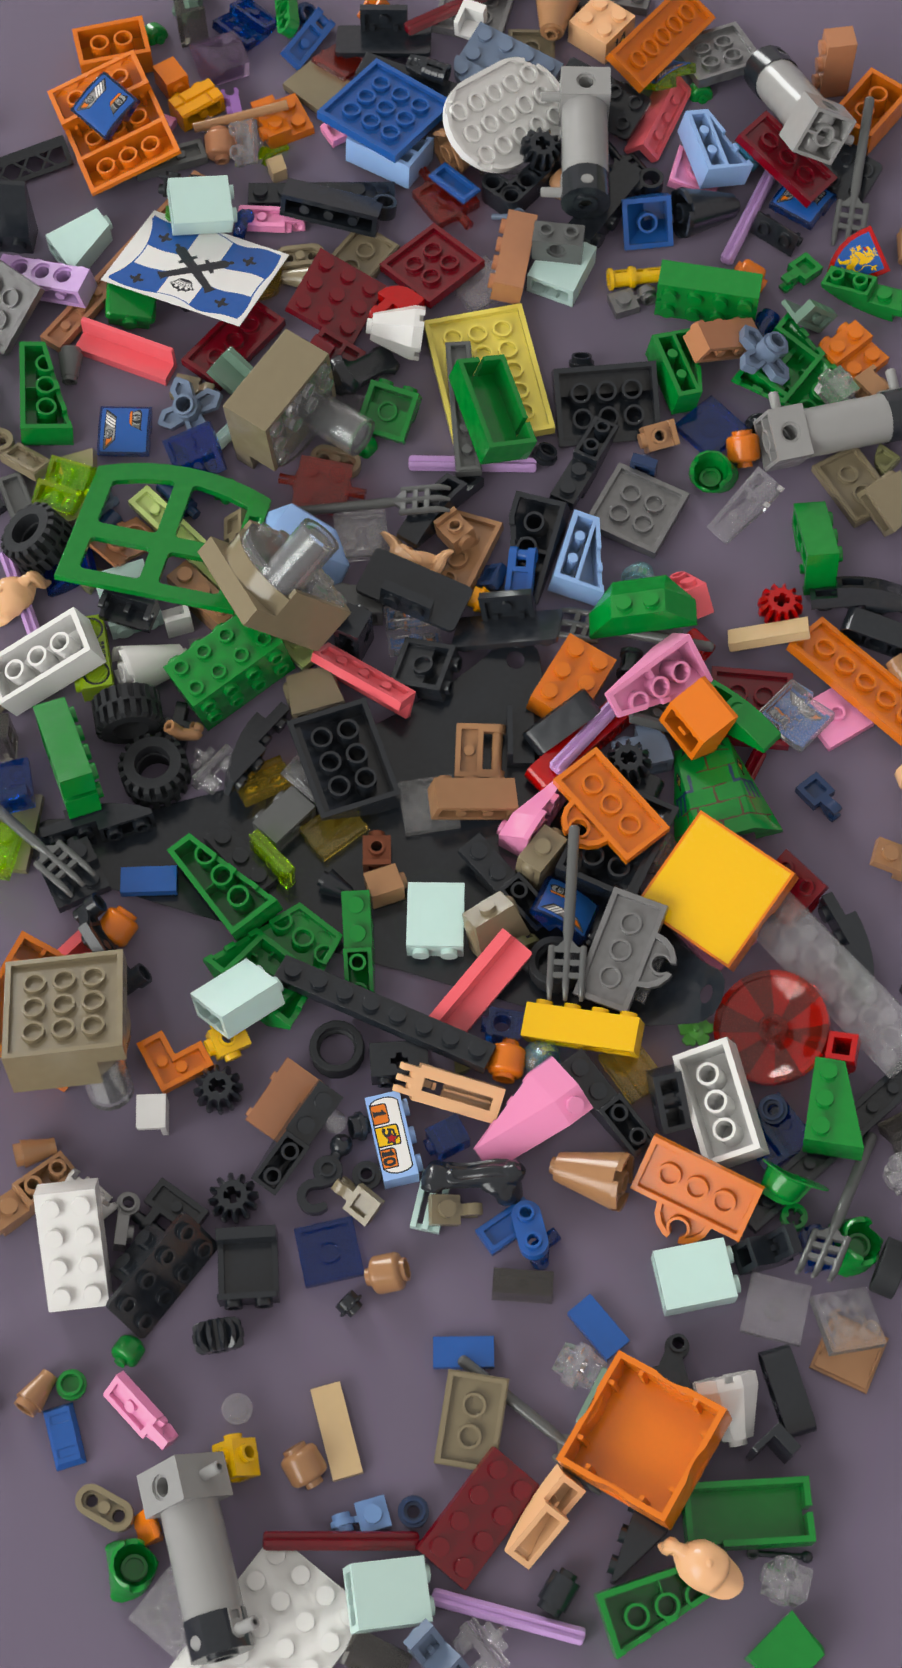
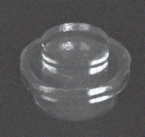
M231 1394L222 1404L223 1417L232 1425L244 1424L252 1416L253 1405L244 1394Z

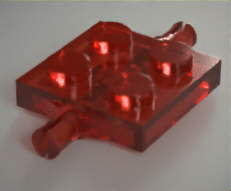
M427 167L421 168L418 174L425 182L420 187L412 190V198L432 222L439 227L444 228L453 222L459 221L465 230L471 229L474 223L467 214L480 208V200L474 196L463 205L428 177L431 172Z
M301 455L299 469L295 476L280 473V478H278V484L293 486L292 503L297 506L346 502L350 497L365 500V495L367 494V489L352 487L351 476L354 467L352 464ZM344 512L332 513L329 515L343 517Z

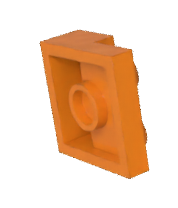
M295 93L275 100L273 95H269L250 102L251 108L283 100L288 102L289 110L250 119L253 125L257 124L260 139L262 142H267L270 150L315 134L314 126Z
M856 320L850 324L847 322L842 323L837 329L836 335L832 338L825 336L818 344V347L820 346L826 353L825 357L831 364H835L852 384L854 377L874 364L877 367V372L888 364L890 358L872 342L873 335Z

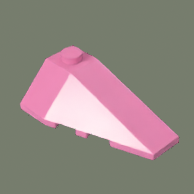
M672 633L652 647L604 695L616 717H623L646 710L655 705L671 702L703 676L710 683L713 681V678L690 634Z
M553 781L514 811L508 821L504 819L497 830L498 846L519 856L544 824L550 827L567 800L553 784Z
M550 1056L527 1073L518 1091L506 1102L507 1106L497 1120H493L473 1149L481 1161L496 1158L513 1160L567 1128L593 1109L578 1083L554 1057Z

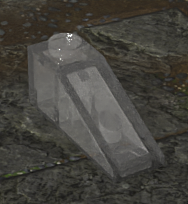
M758 466L707 528L725 544H728L768 509L785 488Z

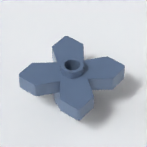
M744 325L739 331V342L747 351L740 357V369L754 375L762 368L771 382L784 385L789 380V368L781 359L788 353V341L779 332L773 331L763 337L758 329Z
M175 377L170 388V392L174 397L173 405L162 410L158 419V425L175 431L186 424L188 433L209 425L204 414L218 410L223 395L209 388L195 395L190 381Z

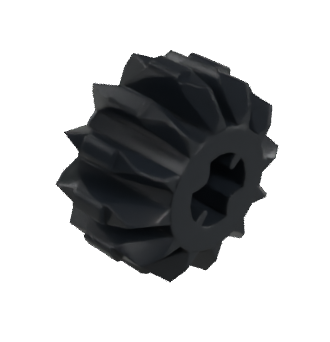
M541 127L537 128L536 132L530 129L527 136H524L521 140L520 155L524 156L523 164L531 163V170L535 166H538L541 172L545 167L551 169L555 162L560 159L562 145L557 142L559 139L558 135H550V129L546 132H543Z
M630 739L626 740L625 745L617 741L615 749L609 748L607 750V759L629 783L633 781L636 785H639L641 778L646 779L649 776L648 769L652 765L651 759L648 758L649 751L648 749L641 750L642 744L640 742L633 746Z
M215 1064L214 1072L212 1073L204 1068L205 1078L196 1077L195 1081L199 1087L193 1090L194 1095L199 1097L197 1100L200 1107L206 1105L207 1113H211L217 1108L218 1114L222 1115L224 1113L223 1107L226 1106L230 1111H233L235 1108L232 1101L241 1102L242 1097L239 1092L244 1090L243 1084L238 1082L240 1075L238 1073L231 1074L229 1066H226L221 1072L219 1065ZM218 1086L224 1091L219 1093L217 1090L214 1091V1088Z
M228 1173V1181L226 1182L223 1178L218 1177L217 1182L220 1187L211 1186L209 1189L210 1193L214 1195L208 1199L209 1205L215 1206L212 1213L214 1216L221 1215L223 1223H227L231 1216L234 1224H239L240 1215L249 1220L250 1214L247 1209L253 1211L258 1208L254 1200L259 1198L258 1191H252L255 1187L252 1180L245 1183L246 1177L244 1174H240L237 1180H235L233 1173ZM237 1194V1202L230 1203L229 1199H231L230 1195Z
M235 1316L209 1319L199 1322L192 1327L193 1345H195L196 1352L201 1355L228 1352L241 1348L244 1345V1329L241 1325V1320Z

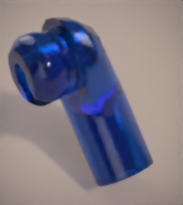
M241 209L237 212V223H235L233 231L234 237L245 240L248 223L254 220V213L251 209Z

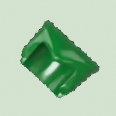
M706 450L696 455L690 465L688 475L691 482L701 491L724 493L733 488L738 480L739 472L729 458L720 451Z
M869 1217L845 1219L840 1227L839 1232L841 1235L850 1236L851 1242L838 1275L843 1277L859 1275L879 1260L883 1239L869 1227L873 1223ZM833 1242L834 1246H841L840 1243Z
M139 1538L116 1540L107 1544L105 1551L108 1563L110 1598L114 1602L123 1603L140 1597L148 1589L157 1572L159 1561L156 1556L145 1546L144 1540Z

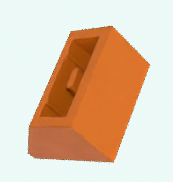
M703 676L669 703L659 721L687 756L694 760L713 753L739 716L710 681Z

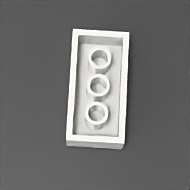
M72 607L0 651V705L15 716H18L106 663L90 620L75 607Z
M724 1037L672 1056L675 1066L682 1072L690 1118L701 1155L726 1168H730L770 1154L737 1045L728 1037Z
M98 1178L38 1184L33 1198L48 1311L58 1312L106 1306L107 1301L113 1295L111 1273L109 1272L110 1265Z

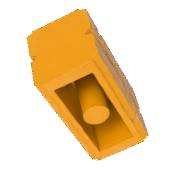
M209 78L202 82L194 83L191 88L182 93H175L168 100L170 115L177 119L178 125L184 132L192 129L193 123L210 119L225 111L224 96Z

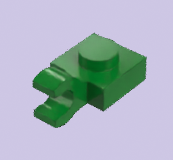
M805 252L788 264V272L781 276L780 279L783 283L778 288L784 293H788L798 281L805 286L822 274L823 266Z

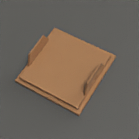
M832 1312L809 1368L867 1394L889 1338Z

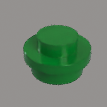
M69 1369L61 1373L56 1382L58 1394L67 1401H75L81 1398L87 1389L86 1377L82 1372L75 1369Z

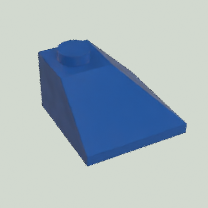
M669 193L642 194L621 199L625 251L674 246L672 201Z

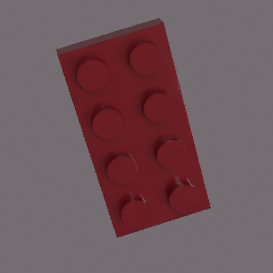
M766 110L745 128L735 141L807 208L838 177L822 162L792 152L779 136L784 126Z
M257 301L240 327L220 320L181 359L182 365L206 382L215 384V388L221 391L223 388L206 373L221 354L229 347H233L246 361L250 362L286 326V321L276 312Z
M492 1446L415 1549L460 1588L466 1590L520 1518L540 1485L496 1447Z

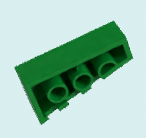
M19 341L21 443L23 445H74L73 427L60 392V386L54 373L46 342Z
M190 833L167 849L170 856L236 942L246 937L248 932L256 927L260 928L283 910L275 897L240 873L234 866L227 863Z
M675 1565L593 1593L613 1656L617 1660L637 1645L652 1637L662 1628L670 1625L679 1619L680 1616L711 1597L693 1589L680 1578Z

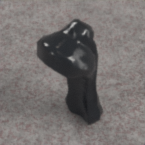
M377 346L368 354L353 361L342 358V355L331 356L330 358L336 395L340 396L355 394L361 387L369 384L371 379L376 380L381 375H395L400 368V364L395 359L393 353L383 346Z
M500 1158L468 1163L433 1160L429 1162L422 1174L421 1189L435 1194L450 1188H480L494 1196L499 1205H515L520 1202L523 1196L521 1180L525 1176L526 1168L517 1160Z

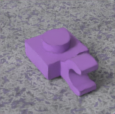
M234 88L233 95H227L225 90L221 89L225 105H227L225 107L226 115L242 111L238 88ZM243 121L233 123V131L243 130Z

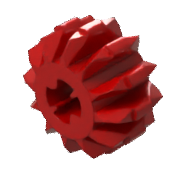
M774 583L770 590L765 588L762 592V597L758 599L759 617H765V623L799 618L803 612L802 595H796V588L788 590L786 583L781 588H778Z

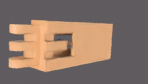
M400 1062L399 1068L410 1071L409 1076L397 1073L396 1079L407 1083L405 1087L394 1084L393 1091L409 1095V1098L413 1101L487 1123L497 1120L506 1091L504 1087L421 1062L419 1066ZM426 1078L444 1083L440 1096L422 1091L423 1087L435 1090L437 1085L436 1082L426 1080Z

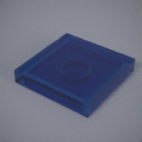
M712 395L675 423L677 432L699 452L706 450L722 452L726 449V439L732 436V431L747 430V426Z
M352 1216L294 1229L306 1289L364 1276V1268Z

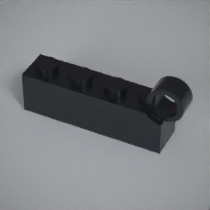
M622 158L609 173L611 187V204L609 209L604 214L595 218L580 219L573 217L568 224L585 225L584 242L600 248L608 232L613 231L619 223V219L622 216L621 199L662 192L664 176L659 169L646 168L641 172L639 167ZM655 180L658 183L654 185H648L645 183V181Z
M288 178L281 193L279 215L375 238L381 221H390L395 218L397 200L388 194H378L372 198Z

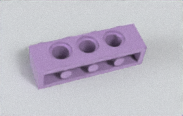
M2 254L0 260L45 289L40 299L41 301L86 309L98 286L91 270L84 266L77 267L61 262L54 263L42 259L25 258L19 255Z

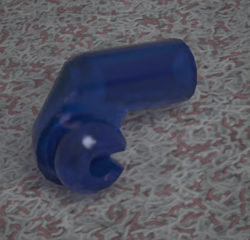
M554 1227L547 1231L549 1248L562 1240ZM534 1240L531 1245H536L539 1240ZM549 1250L543 1258L530 1260L531 1266L534 1269L544 1270L548 1267Z

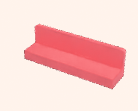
M679 74L660 80L656 84L650 96L651 105L623 150L626 154L640 150L650 163L659 160L691 95L692 89Z
M86 317L81 319L83 333L75 346L81 348V353L84 357L167 386L177 368L173 348Z
M329 642L325 643L318 651L312 652L311 662L336 675L337 680L405 719L411 715L416 691Z
M502 928L429 1016L468 1033L531 958L533 953Z

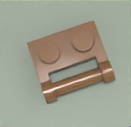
M482 723L456 724L455 778H463L468 775H476L479 778H490L496 775L504 776L502 753L503 735H506V725ZM484 734L492 735L491 769H483Z

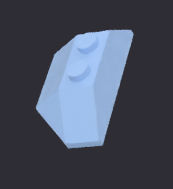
M294 503L267 513L265 526L294 538L305 527L319 533L330 546V551L320 561V566L333 585L342 583L350 564L345 557L336 529Z

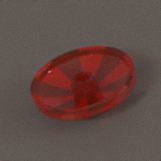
M764 970L740 979L725 993L715 1013L713 1032L715 1041L728 1037L737 1045L748 1081L760 1085L775 1086L793 1082L814 1068L815 1057H822L827 1048L831 1024L824 1000L808 981L791 972Z

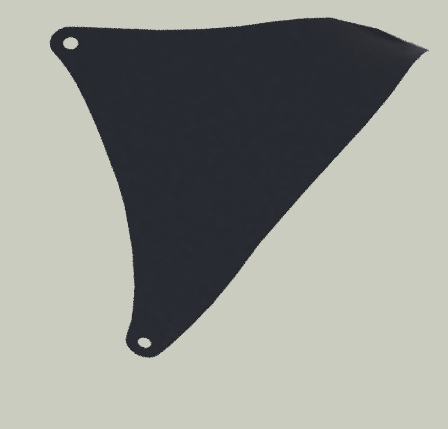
M534 645L522 648L506 647L491 650L473 667L454 679L453 692L451 695H446L444 702L421 699L413 704L411 715L407 719L395 714L376 724L401 791L400 807L374 815L321 821L316 807L317 818L277 854L254 833L252 822L255 815L261 809H267L273 803L275 796L282 790L286 791L291 785L316 806L301 762H298L279 771L248 781L240 791L235 789L229 797L224 794L223 789L211 794L172 803L168 807L164 805L160 806V809L152 808L156 826L146 832L123 836L118 841H107L104 843L100 834L94 835L89 841L111 889L120 891L121 867L177 865L167 849L188 833L210 848L204 842L203 836L225 820L279 878V882L267 891L268 894H271L279 901L283 908L277 915L300 902L343 935L342 901L340 898L319 893L321 887L317 886V883L324 871L330 872L334 869L353 887V890H366L363 876V835H368L373 830H381L385 832V835H391V864H396L399 873L404 872L407 882L465 883V911L469 910L492 896V894L476 879V873L457 852L480 833L514 871L518 856L498 846L497 830L503 820H431L427 789L433 779L438 776L450 775L452 778H455L457 723L506 725L507 705H513V713H532L526 707L531 694L543 677L538 650ZM514 651L520 652L524 656V664L516 669L511 668L506 661L508 654ZM534 714V723H536L541 717ZM506 728V735H503L502 770L505 771V778H515L518 806L521 807L540 791L524 777L529 767H507ZM484 734L483 769H491L492 735ZM535 752V761H536V760L539 759L541 756H538V755L536 754V752ZM566 800L551 823V828L556 827L562 831L561 817L564 807L569 803L568 800ZM48 819L41 822L39 828L66 819ZM38 828L37 837L43 842ZM36 849L33 850L32 859L35 860V858L40 857V852ZM178 865L177 895L136 896L220 921ZM555 871L538 891L542 897L550 880L555 879ZM408 888L404 889L405 900L377 909H373L371 904L375 964L454 986L478 958L469 948L465 928L464 957L447 960L441 958V956H429L426 959H415L412 956H407ZM639 890L637 895H642L641 890ZM580 892L597 906L585 934L602 919L610 898ZM554 916L536 933L530 928L528 930L530 934H536L539 940L550 936L563 937V921ZM663 924L659 934L666 937L674 947L677 966L671 965L665 958H659L654 962L653 969L659 973L669 972L673 977L660 988L651 990L638 988L629 1011L638 1014L637 1017H640L645 1026L700 1023L712 1016L718 1009L724 994L725 979L719 969L703 962L685 948L670 928ZM574 929L573 942L577 945V942L583 936ZM342 938L335 953L343 955L344 938ZM548 953L540 958L538 964L540 972L547 976ZM555 953V959L564 958V953ZM527 961L496 999L526 1007L527 1002L536 1003V999L547 1000V992L539 989L531 981ZM554 965V972H563V966ZM706 985H711L713 988L712 996L707 1003H702L700 999L701 990ZM575 986L568 991L567 1001H563L562 993H552V999L550 1000L555 1006L564 1007V1003H573L580 1005L583 1010L592 1011V1007H601L608 1009L611 1014L620 1015L618 1011L586 999L580 1002L579 997L573 995Z

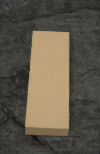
M808 616L728 630L730 652L810 639Z
M340 1381L310 1389L333 1482L364 1474Z

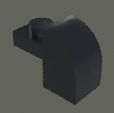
M794 1223L784 1224L764 1235L747 1237L731 1246L740 1276L779 1267L793 1261V1257L803 1252Z

